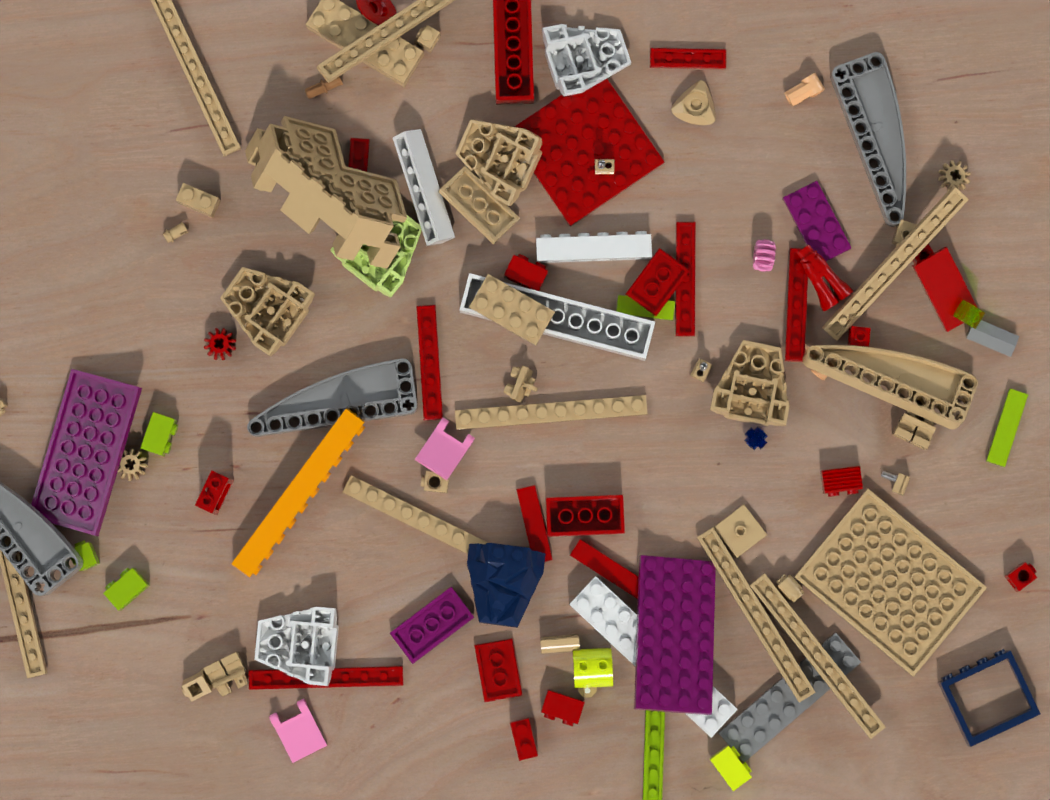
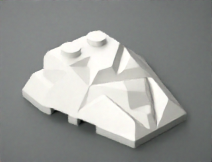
M565 24L542 28L545 57L557 90L560 89V93L564 97L583 93L632 63L620 29L596 27V30L585 29V26L569 28Z
M313 607L258 621L254 660L285 672L287 675L298 678L307 684L329 686L332 671L335 668L339 630L338 625H336V608Z

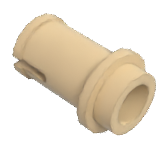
M183 222L169 230L165 229V232L162 234L167 243H173V240L188 233Z

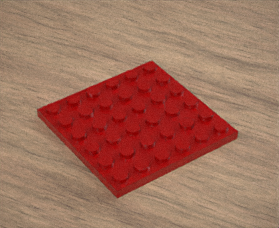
M608 79L603 80L583 93L565 97L560 95L514 126L527 129L542 138V146L540 148L542 155L534 175L570 227L665 163ZM595 159H614V174H595ZM606 164L605 167L609 169L611 165Z

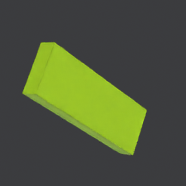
M618 295L616 312L635 317L673 321L675 301L668 300L655 317L628 296Z

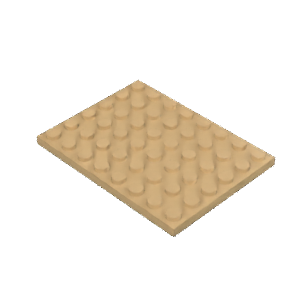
M869 489L862 494L794 576L796 580L913 677L987 589L985 585Z

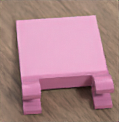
M442 418L415 460L443 479L448 480L475 438L468 434L463 443L459 442L444 432L449 421Z
M304 698L297 701L301 713L283 722L280 721L277 712L269 715V719L277 731L292 763L327 746Z

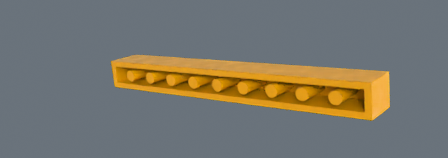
M346 407L231 563L248 577H251L252 574H258L263 567L260 565L264 558L266 560L269 559L274 552L271 548L275 543L278 545L286 536L283 534L287 527L291 529L297 521L294 518L298 512L303 513L308 506L306 503L308 498H314L320 490L317 487L321 481L325 483L331 475L329 472L332 466L337 467L343 459L340 456L344 450L348 452L354 444L351 441L355 435L360 436L363 432L365 421Z

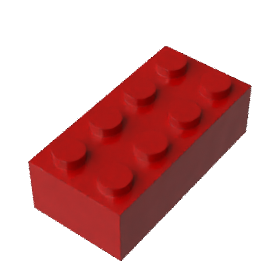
M623 495L546 498L547 537L625 534Z

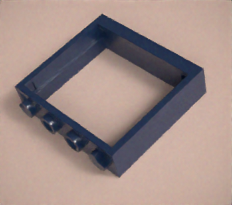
M1002 649L994 652V657L987 659V657L981 658L976 661L977 665L972 667L966 665L958 669L960 673L955 675L949 673L941 678L942 681L938 682L969 747L1041 714L1011 650L1005 651ZM1007 659L1030 709L971 735L949 686Z

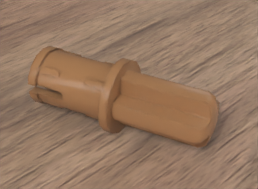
M337 77L330 83L321 79V82L306 88L305 93L308 99H311L323 93L327 94V91L343 84L340 77Z

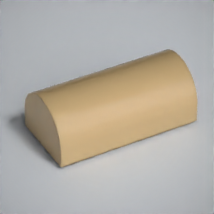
M577 634L540 638L541 654L580 650L579 635Z

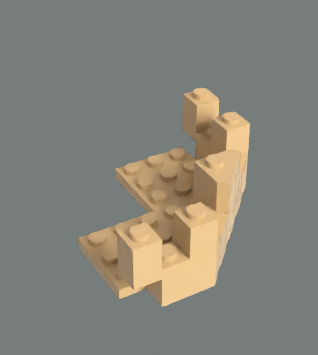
M284 116L281 121L282 127L269 124L267 130L257 128L245 150L247 162L256 166L251 174L253 187L260 191L272 192L274 186L278 183L290 193L280 209L285 215L308 234L315 230L320 220H323L338 233L333 242L336 257L353 261L362 245L365 244L370 246L367 251L370 265L387 269L401 247L398 235L391 233L394 227L393 221L404 223L407 219L397 180L346 167L336 129Z

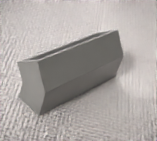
M974 318L966 338L1011 357L1019 336Z

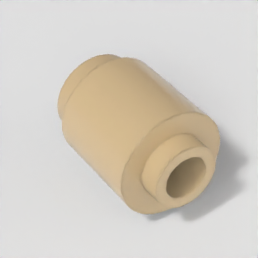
M783 574L776 581L778 584L776 588L788 601L791 600L794 603L804 594L802 586L790 574L788 576Z

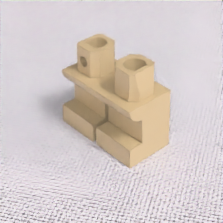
M906 411V413L902 414L892 435L923 450H927L933 433L936 430V427H934L935 423L925 418L921 421L917 419L918 415Z
M235 652L203 668L213 688H217L222 697L232 692L228 682L235 680L238 689L248 684L245 675L247 671L239 652Z

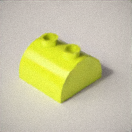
M611 648L573 650L574 688L613 687Z

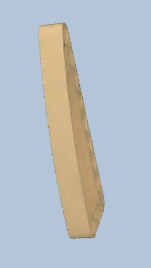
M815 345L809 347L802 359L803 364L814 371L952 430L957 429L966 419L978 385L975 376L957 368L923 357L886 349L847 345ZM810 354L814 355L816 357V360L812 359L810 357ZM827 362H831L834 367H830ZM845 370H849L852 375L847 374ZM863 377L867 378L870 383L865 382ZM964 383L968 384L970 388L965 387ZM881 385H884L887 390L882 389ZM898 393H902L905 398L900 397ZM958 399L962 400L964 405L960 404ZM916 400L920 401L923 406L917 404ZM934 408H937L940 413L935 412Z

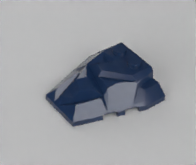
M496 543L469 544L467 568L471 578L470 582L473 588L479 623L518 628L544 573L545 553L533 551L527 547Z

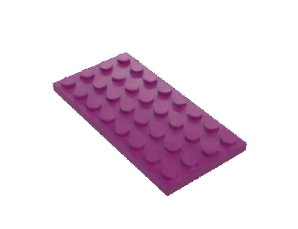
M71 369L31 503L51 523L99 536L142 388Z
M647 555L639 556L634 709L699 715L712 714L716 568L712 561Z

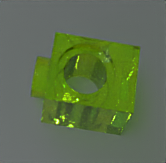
M962 300L953 316L976 329L985 312Z

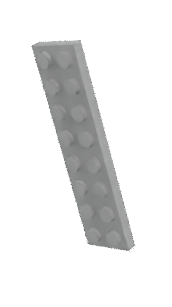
M834 633L821 644L845 676L861 663L837 633ZM807 658L798 665L816 693L799 703L784 678H782L719 732L731 748L735 747L741 755L739 758L743 762H746L830 689Z

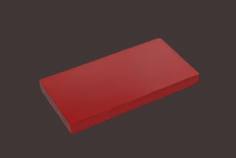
M947 247L912 265L946 332L980 314Z

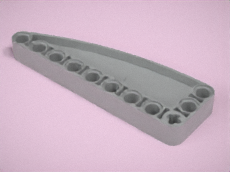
M874 52L836 66L830 75V79L884 221L888 226L895 227L900 223V220H903L905 211V141L899 104L886 60L881 53ZM871 59H878L880 65L873 66L871 64ZM853 66H861L862 72L856 73L853 70ZM838 72L839 74L844 75L842 79L840 77H836V74ZM842 90H850L851 96H843ZM849 107L857 108L858 114H850ZM861 124L864 126L865 131L860 133L856 131L855 126ZM869 142L872 147L871 150L863 149L862 143ZM869 160H876L878 167H870ZM877 177H882L885 180L884 186H879L876 183ZM883 195H889L892 198V202L890 204L885 203ZM890 213H896L899 217L898 221H892L889 217Z
M395 359L349 370L319 381L284 398L254 417L247 425L248 432L255 437L330 427L336 421L330 422L328 414L336 412L339 418L346 407L349 410L355 409L357 415L364 421L412 415L418 408L412 365L407 359ZM401 363H406L409 369L407 372L401 373L398 371V366ZM409 382L411 389L408 392L402 391V383ZM406 401L414 404V407H411L412 410L408 411L407 408H404ZM389 403L395 405V410L391 414L386 413L384 410L385 406ZM369 406L375 407V415L367 416L366 409ZM316 414L319 417V421L317 424L312 425L309 423V417ZM293 417H297L300 420L297 427L290 426V420ZM272 421H280L281 426L278 430H272ZM254 423L261 424L262 429L260 432L254 433L252 431Z
M0 482V550L35 595H49L83 567V559L45 516L24 498ZM7 536L11 539V544L8 547L4 542ZM19 551L23 555L20 562L16 559V554ZM71 558H74L76 561L74 568L69 566ZM29 567L34 569L32 577L27 573ZM56 570H59L61 573L59 580L54 578ZM41 584H45V586L43 587L44 590H40V588L42 587Z

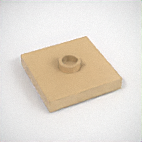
M744 504L714 527L717 534L736 558L767 536L766 532Z

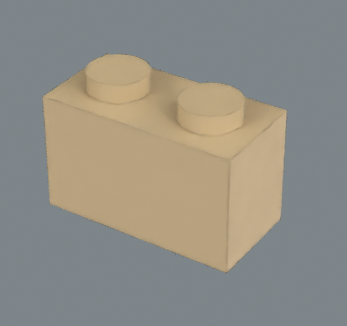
M185 183L182 184L176 198L178 204L211 218H214L221 202L218 197Z

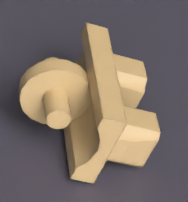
M522 366V368L513 367L511 377L517 379L515 386L507 384L504 393L516 402L522 403L524 396L529 397L531 391L537 392L538 390L537 387L533 386L535 379L531 378L534 371L525 366Z

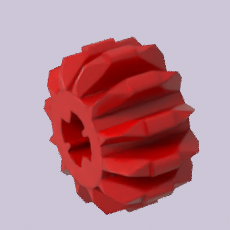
M215 328L216 335L208 332L212 338L204 339L205 342L209 343V345L204 346V349H211L207 355L212 356L214 354V360H218L219 355L222 360H225V354L229 357L232 356L229 352L230 349L236 350V347L231 346V344L236 343V339H230L233 334L230 332L226 335L227 330L225 328L222 329L221 334L219 329ZM218 340H220L221 342L222 340H224V342L222 343L224 347L222 349L220 347H218V349L216 348L218 346V344L216 343Z

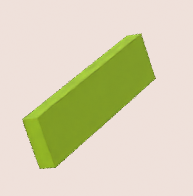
M1011 388L1008 390L986 462L1001 467L1006 466L1028 394Z

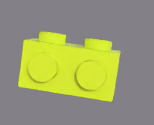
M727 745L709 758V760L729 787L735 791L752 778L749 774L752 770L746 762L743 764L740 762L738 757L741 755L735 747L730 748Z

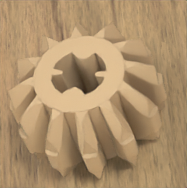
M951 160L949 165L947 163L943 164L944 169H940L938 172L943 175L938 178V181H944L941 187L944 188L947 185V192L953 186L958 190L959 188L964 190L966 188L965 184L970 183V180L965 177H969L971 173L965 172L968 168L967 165L963 168L960 167L961 161H958L955 166L954 160ZM953 173H956L957 179L955 181L952 180L953 176L951 175Z
M133 448L130 450V455L127 450H124L123 454L125 457L122 456L119 465L121 467L117 473L123 472L121 474L122 479L128 475V481H132L133 475L136 480H139L138 473L146 474L141 469L142 467L148 468L147 464H142L147 458H140L142 452L138 451L135 454V449ZM130 460L136 463L133 465V470L127 468Z

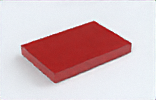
M659 248L625 295L656 317L690 270Z
M512 638L474 645L484 702L522 696Z

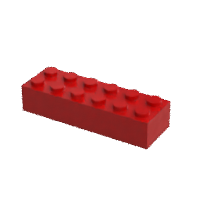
M493 0L496 105L534 104L531 0Z

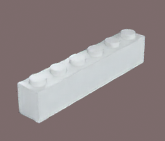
M421 129L404 131L394 136L393 141L426 245L441 244L455 238L443 197L439 193V184Z
M637 231L635 235H628V232H616V235L601 232L597 233V236H590L589 233H579L578 237H570V234H559V237H551L550 234L540 235V238H536L538 263L645 260L652 258L651 234H647V231Z

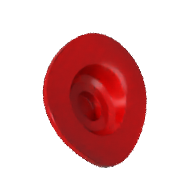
M356 0L361 14L378 26L397 14L390 0Z

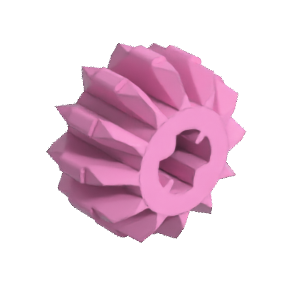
M764 239L756 242L752 263L754 270L766 272L773 269L776 254L774 241Z

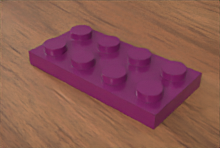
M818 181L782 198L806 246L809 244L826 261L851 249Z
M450 587L390 632V635L413 664L472 620L474 616L454 589Z

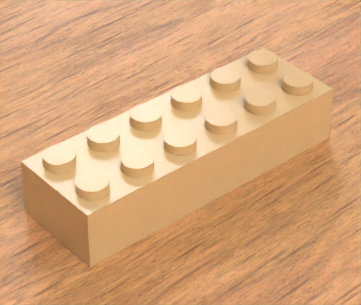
M321 0L306 23L308 30L341 50L378 26L368 20L363 14L339 0ZM398 37L362 62L402 87H405L424 57V52Z

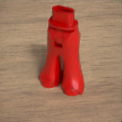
M809 244L797 252L801 258L800 263L816 290L823 312L839 303L838 300H843L853 292L852 288L836 275L826 260L817 250H813ZM822 277H824V278L827 280V282L830 284V286H831V288L833 289L834 293L836 294L837 298H836V297L834 296V294L831 292V290H830L829 287L826 285V283H825V281L823 280Z

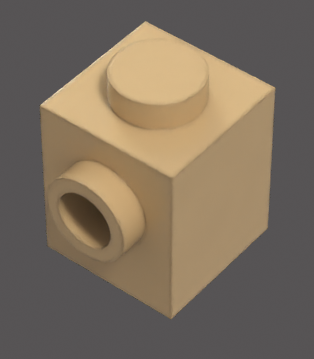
M900 220L891 244L896 245V248L917 224Z

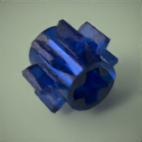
M751 427L744 434L747 436L744 440L745 443L753 450L757 447L761 450L767 444L765 439L768 436L759 427L755 429Z

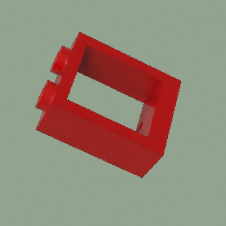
M211 470L195 506L218 515L234 480Z

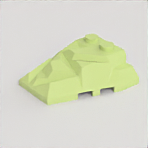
M408 215L404 223L393 221L394 227L391 233L398 235L401 247L387 269L370 265L367 255L370 246L365 244L362 245L353 261L336 257L334 247L330 251L342 262V265L366 285L374 291H380L383 295L391 298L403 284L422 231L421 226Z

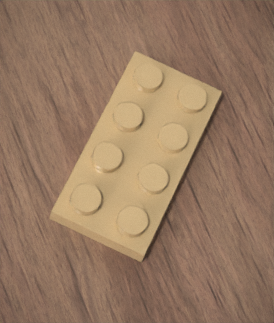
M464 166L440 188L439 193L494 245L520 218L506 204L494 198L490 194L491 190Z
M489 274L469 306L470 309L535 346L555 314V311Z

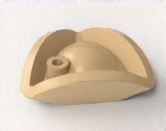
M702 80L689 87L671 108L672 113L677 118L691 124L710 125L716 120L711 93L706 82Z

